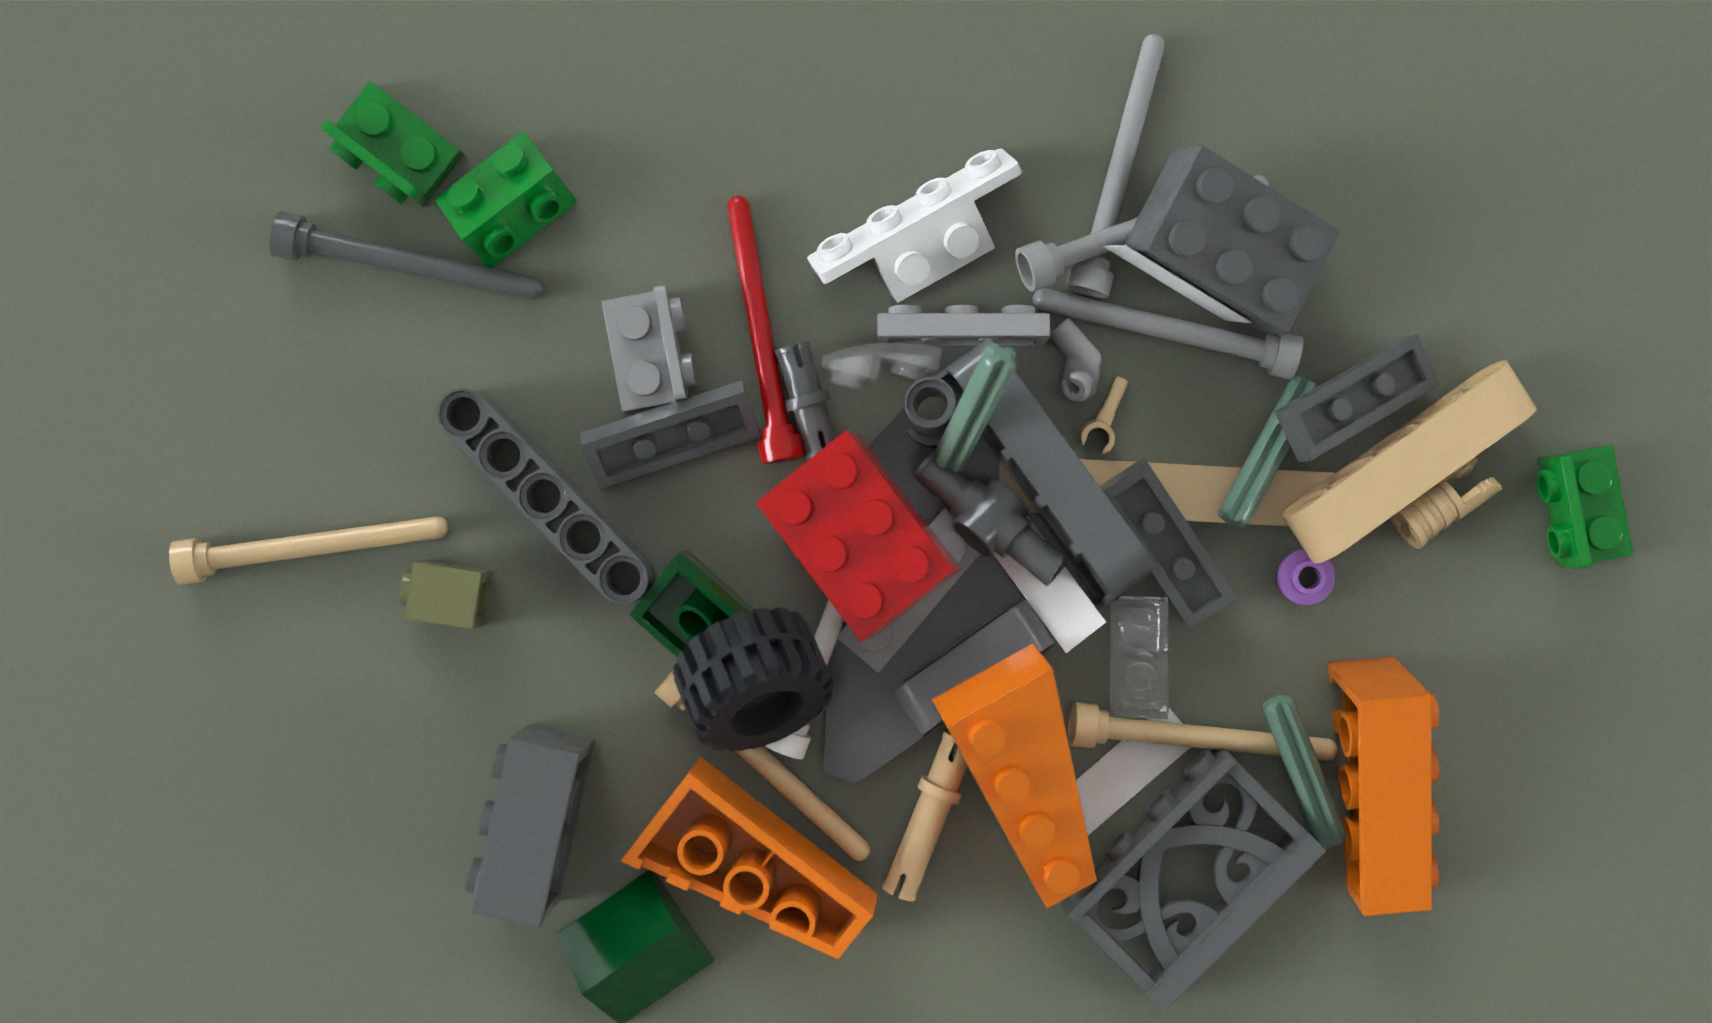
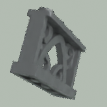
M1205 749L1196 755L1184 769L1183 773L1187 777L1172 792L1165 789L1158 793L1144 809V814L1147 817L1132 832L1124 829L1107 844L1104 849V854L1107 857L1095 868L1097 881L1061 902L1066 914L1084 930L1163 1012L1186 992L1326 852L1324 847L1224 749L1213 750L1212 752ZM1216 784H1231L1240 792L1242 809L1234 826L1224 825L1229 816V807L1223 797L1221 806L1215 811H1208L1203 805L1205 794ZM1257 804L1286 833L1277 844L1247 831L1253 821ZM1187 812L1194 822L1176 824ZM1207 844L1221 846L1215 858L1213 871L1215 884L1222 899L1213 908L1192 899L1174 900L1160 907L1159 874L1164 850L1187 845ZM1235 849L1242 852L1235 858L1234 864L1246 863L1249 867V872L1240 881H1233L1227 876L1228 863ZM1139 860L1136 879L1126 874V872ZM1119 888L1125 892L1124 903L1118 907L1111 908L1117 913L1126 915L1139 910L1141 919L1125 927H1112L1103 923L1099 919L1097 907L1100 898L1111 889ZM1179 913H1190L1195 918V926L1184 935L1177 931L1178 919L1170 922L1166 927L1163 921ZM1145 933L1152 951L1159 962L1147 972L1119 942L1131 940Z

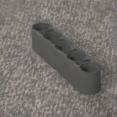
M467 388L452 389L443 395L436 411L438 424L443 432L605 598L618 604L633 603L641 599L653 585L655 576L649 560L490 397L484 393ZM474 400L479 406L480 418L475 427L465 431L457 423V409L463 402ZM506 440H512L519 447L520 460L515 468L505 472L497 465L495 453L501 443ZM546 480L555 483L560 491L559 504L548 513L539 509L534 499L536 488ZM583 521L592 522L600 532L599 545L591 553L581 551L574 543V530ZM622 561L632 563L640 573V584L633 593L621 592L613 583V570Z

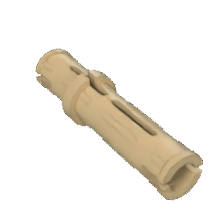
M949 731L943 732V739L928 776H921L917 787L922 792L887 878L882 884L884 891L894 895L895 890H899L903 877L906 875L905 882L898 896L902 900L910 902L916 900L917 891L952 804H959L963 794L959 790V786L968 766L959 749L955 758H953L957 745Z

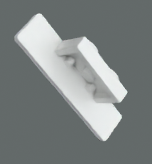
M1003 149L980 152L966 162L965 168L947 178H936L926 182L918 188L915 196L897 206H885L873 212L868 217L867 223L848 234L839 233L828 237L820 243L817 251L810 254L807 259L822 283L827 284L873 258L891 296L899 303L995 249L974 201L1021 175L1022 170L1019 163Z

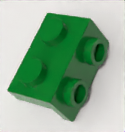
M524 131L500 147L434 199L462 241L490 268L512 254L521 245L575 205L577 201Z

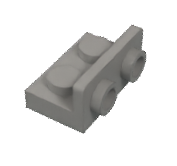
M662 285L654 287L652 292L601 301L622 412L628 413L660 407L690 397L688 388L697 386V377L692 354L681 353L678 332L687 330L681 297L671 298L669 289Z

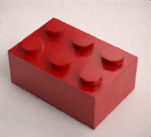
M848 430L844 431L755 502L861 642L873 639L962 570L862 438Z

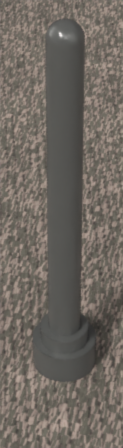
M280 211L276 215L271 229L270 252L272 256L297 261L301 256L309 258L312 253L532 300L541 298L545 293L543 281L536 277L317 231L315 224L307 223L305 216Z

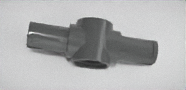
M932 452L918 467L914 479L951 508L949 514L955 519L952 522L953 528L964 541L978 553L987 557L992 556L994 552L1002 558L1009 555L1045 586L1051 584L1067 564L1068 558L1030 528L1032 523L1026 518L1029 513L1023 501L1011 489L996 480H990L985 485L978 479L971 481L961 472L955 473L949 467L941 470L935 462L938 454Z

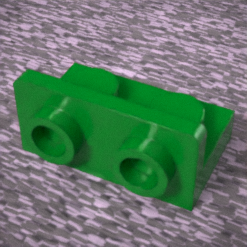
M371 81L365 86L336 125L327 119L320 128L335 139L328 148L356 170L363 162L380 174L374 184L401 205L409 196L424 207L464 155L460 149Z
M1603 445L1538 458L1540 471L1536 475V486L1541 500L1547 504L1551 523L1546 533L1547 544L1552 556L1558 560L1559 567L1581 569L1591 567L1592 563L1634 555L1613 445Z

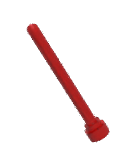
M736 195L729 199L727 210L766 428L761 429L763 440L758 441L761 464L795 460L806 456L801 434H796L795 425L788 424L749 202L745 197Z

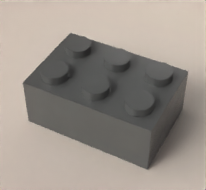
M1201 145L1172 151L1124 245H1127L1251 321L1252 323L1240 322L1251 330L1262 333L1288 334L1341 232Z
M529 724L511 736L508 744L500 743L492 767V778L500 779L495 801L488 800L486 802L479 825V835L487 836L482 858L475 857L473 859L466 882V892L474 893L470 912L539 928L559 901L595 738Z

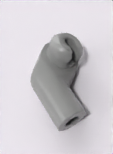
M1068 317L1050 333L1049 338L1066 356L1061 392L1066 399L1077 403L1092 398L1096 393L1099 385L1102 356L1099 350Z

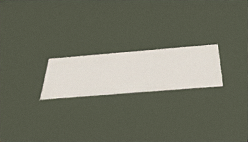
M1127 245L1103 246L1224 321L1252 323Z
M1032 523L1030 528L1034 530L1040 537L1043 538V536ZM996 552L993 553L1065 653L1069 652L1106 623L1105 619L1066 567L1063 568L1051 584L1045 586L1009 555L1002 558Z
M1166 703L1146 719L1183 724ZM1120 741L1076 779L1087 835L1091 834L1190 747Z

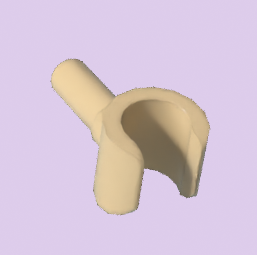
M1121 377L1115 378L1096 419L1089 420L1082 426L1079 436L1083 446L1087 440L1088 433L1098 427L1107 431V439L1102 445L1100 453L1106 454L1114 446L1115 434L1111 425L1129 383L1126 379Z

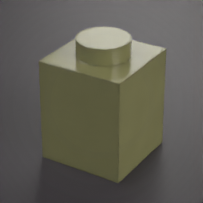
M427 560L413 562L412 571L404 573L400 586L399 601L400 604L406 605L404 619L472 630L484 626L493 571Z

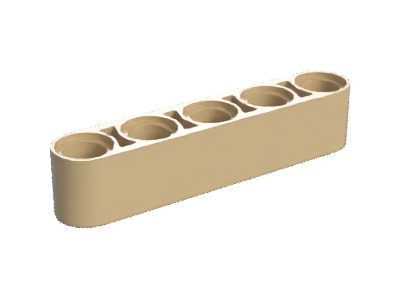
M1507 360L1489 365L1295 501L1283 512L1282 517L1314 564L1327 561L1349 548L1522 424L1537 411V407Z

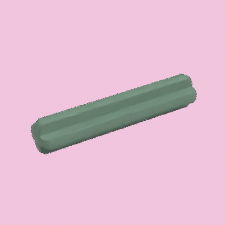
M993 343L984 349L936 448L938 457L935 462L941 470L949 467L955 473L960 472L965 468L1016 368L1014 362L1016 354L1009 346L1002 348Z
M1294 376L1288 382L1218 511V515L1223 521L1237 528H1243L1250 522L1290 447L1289 441L1274 411L1316 388L1317 385L1302 376Z
M1287 693L1267 699L1263 703V710L1312 836L1324 849H1330L1334 845L1342 844L1346 839V832L1296 702Z

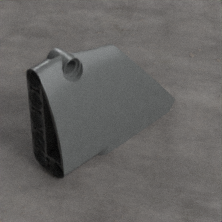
M989 338L934 377H924L915 381L907 390L904 398V408L868 446L928 525L944 507L949 511L951 508L914 479V475L921 463L932 452H936V448L984 349L988 345L993 344V341ZM1014 370L965 468L960 472L971 481L978 479L987 485L990 480L998 481L999 459H1001L1038 512H1028V518L1043 538L1068 558V562L1065 565L1066 569L1096 609L1099 610L1152 573L1154 563L1139 539ZM929 397H940L948 405L945 413L936 420H925L918 416L920 404ZM980 554L879 673L837 639L827 665L834 681V689L831 691L832 697L829 703L826 704L823 774L859 784L944 724L932 701L933 698L1032 643L1042 655L1057 643V640L994 554L990 557Z

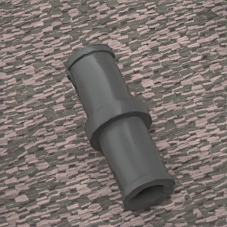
M805 341L794 346L791 345L775 350V355L778 357L790 398L785 401L787 411L793 410L804 444L805 458L810 459L836 438L825 401L830 400L827 389H821L810 351V342Z

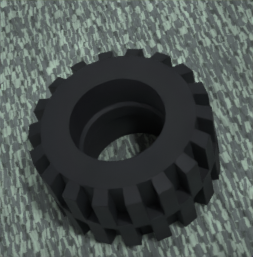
M767 607L758 608L750 612L732 615L728 619L714 623L705 632L697 634L689 641L690 646L681 650L677 656L678 663L673 666L674 681L695 735L701 744L710 746L712 750L717 751L729 749L730 752L755 749L789 736L806 726L810 720L816 718L823 711L822 707L829 703L832 697L831 691L834 689V681L807 620H804L803 616L796 611L789 613L786 608L777 607L772 610H768Z

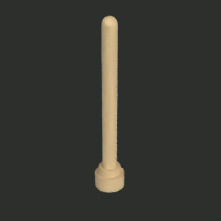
M436 516L213 547L211 542L202 543L199 538L176 540L171 543L169 562L173 578L181 586L203 583L206 581L207 576L215 575L217 569L440 539L448 533L449 525L444 518Z
M672 671L654 693L670 708L675 704L684 711L685 706L674 681L675 677ZM762 746L755 749L735 751L852 859L862 861L869 856V843L766 748Z
M1074 701L1070 710L1068 741L1071 747L1094 749L1096 743L1106 744L1107 739L1281 756L1273 733L1109 716L1108 710H1099V706L1096 703ZM1309 737L1318 760L1330 761L1336 757L1338 747L1333 740Z

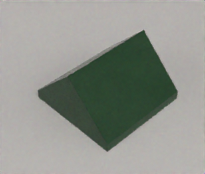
M683 550L671 560L629 616L677 657L682 649L690 646V640L697 634L705 632L709 626L718 621L721 622L728 619L732 615L750 612L754 608L690 551Z
M650 870L632 880L558 932L581 995L617 1023H626L714 962L713 956L656 873Z

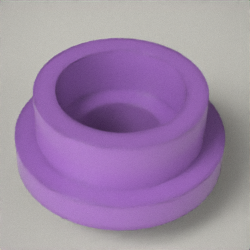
M1304 549L1289 553L1281 561L1277 571V583L1282 594L1291 602L1300 605H1314L1323 601L1332 591L1335 582V572L1331 562L1327 560L1314 564ZM1309 566L1315 571L1316 580L1312 586L1304 588L1300 584L1298 577L1300 571Z

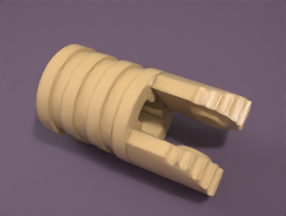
M1475 457L1390 518L1396 530L1411 546L1420 549L1427 544L1429 539L1437 536L1441 530L1450 527L1452 522L1461 520L1503 489L1494 477H1490L1478 483L1460 497L1451 485L1459 479L1466 477L1473 470V467L1478 462Z

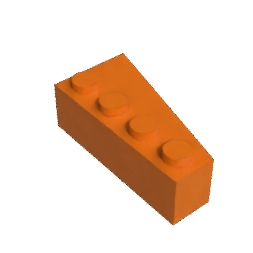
M1032 643L938 695L932 701L1046 909L1093 884L1097 881L1053 668Z
M1395 657L1328 662L1329 682L1337 683L1340 686L1343 709L1332 710L1333 732L1339 734L1341 749L1347 757V764L1336 766L1338 788L1340 789L1345 808L1351 810L1352 816L1341 818L1346 832L1343 851L1347 892L1363 916L1432 910V888H1437L1439 885L1438 864L1435 856L1432 854V836L1437 835L1439 832L1438 811L1432 801V783L1437 782L1439 779V762L1436 752L1432 748V729L1437 728L1439 724L1437 700Z
M701 756L620 861L638 870L644 867L667 878L665 882L685 891L690 888L721 902L720 907L738 915L743 912L769 924L770 929L836 959L841 957L873 917L878 893Z

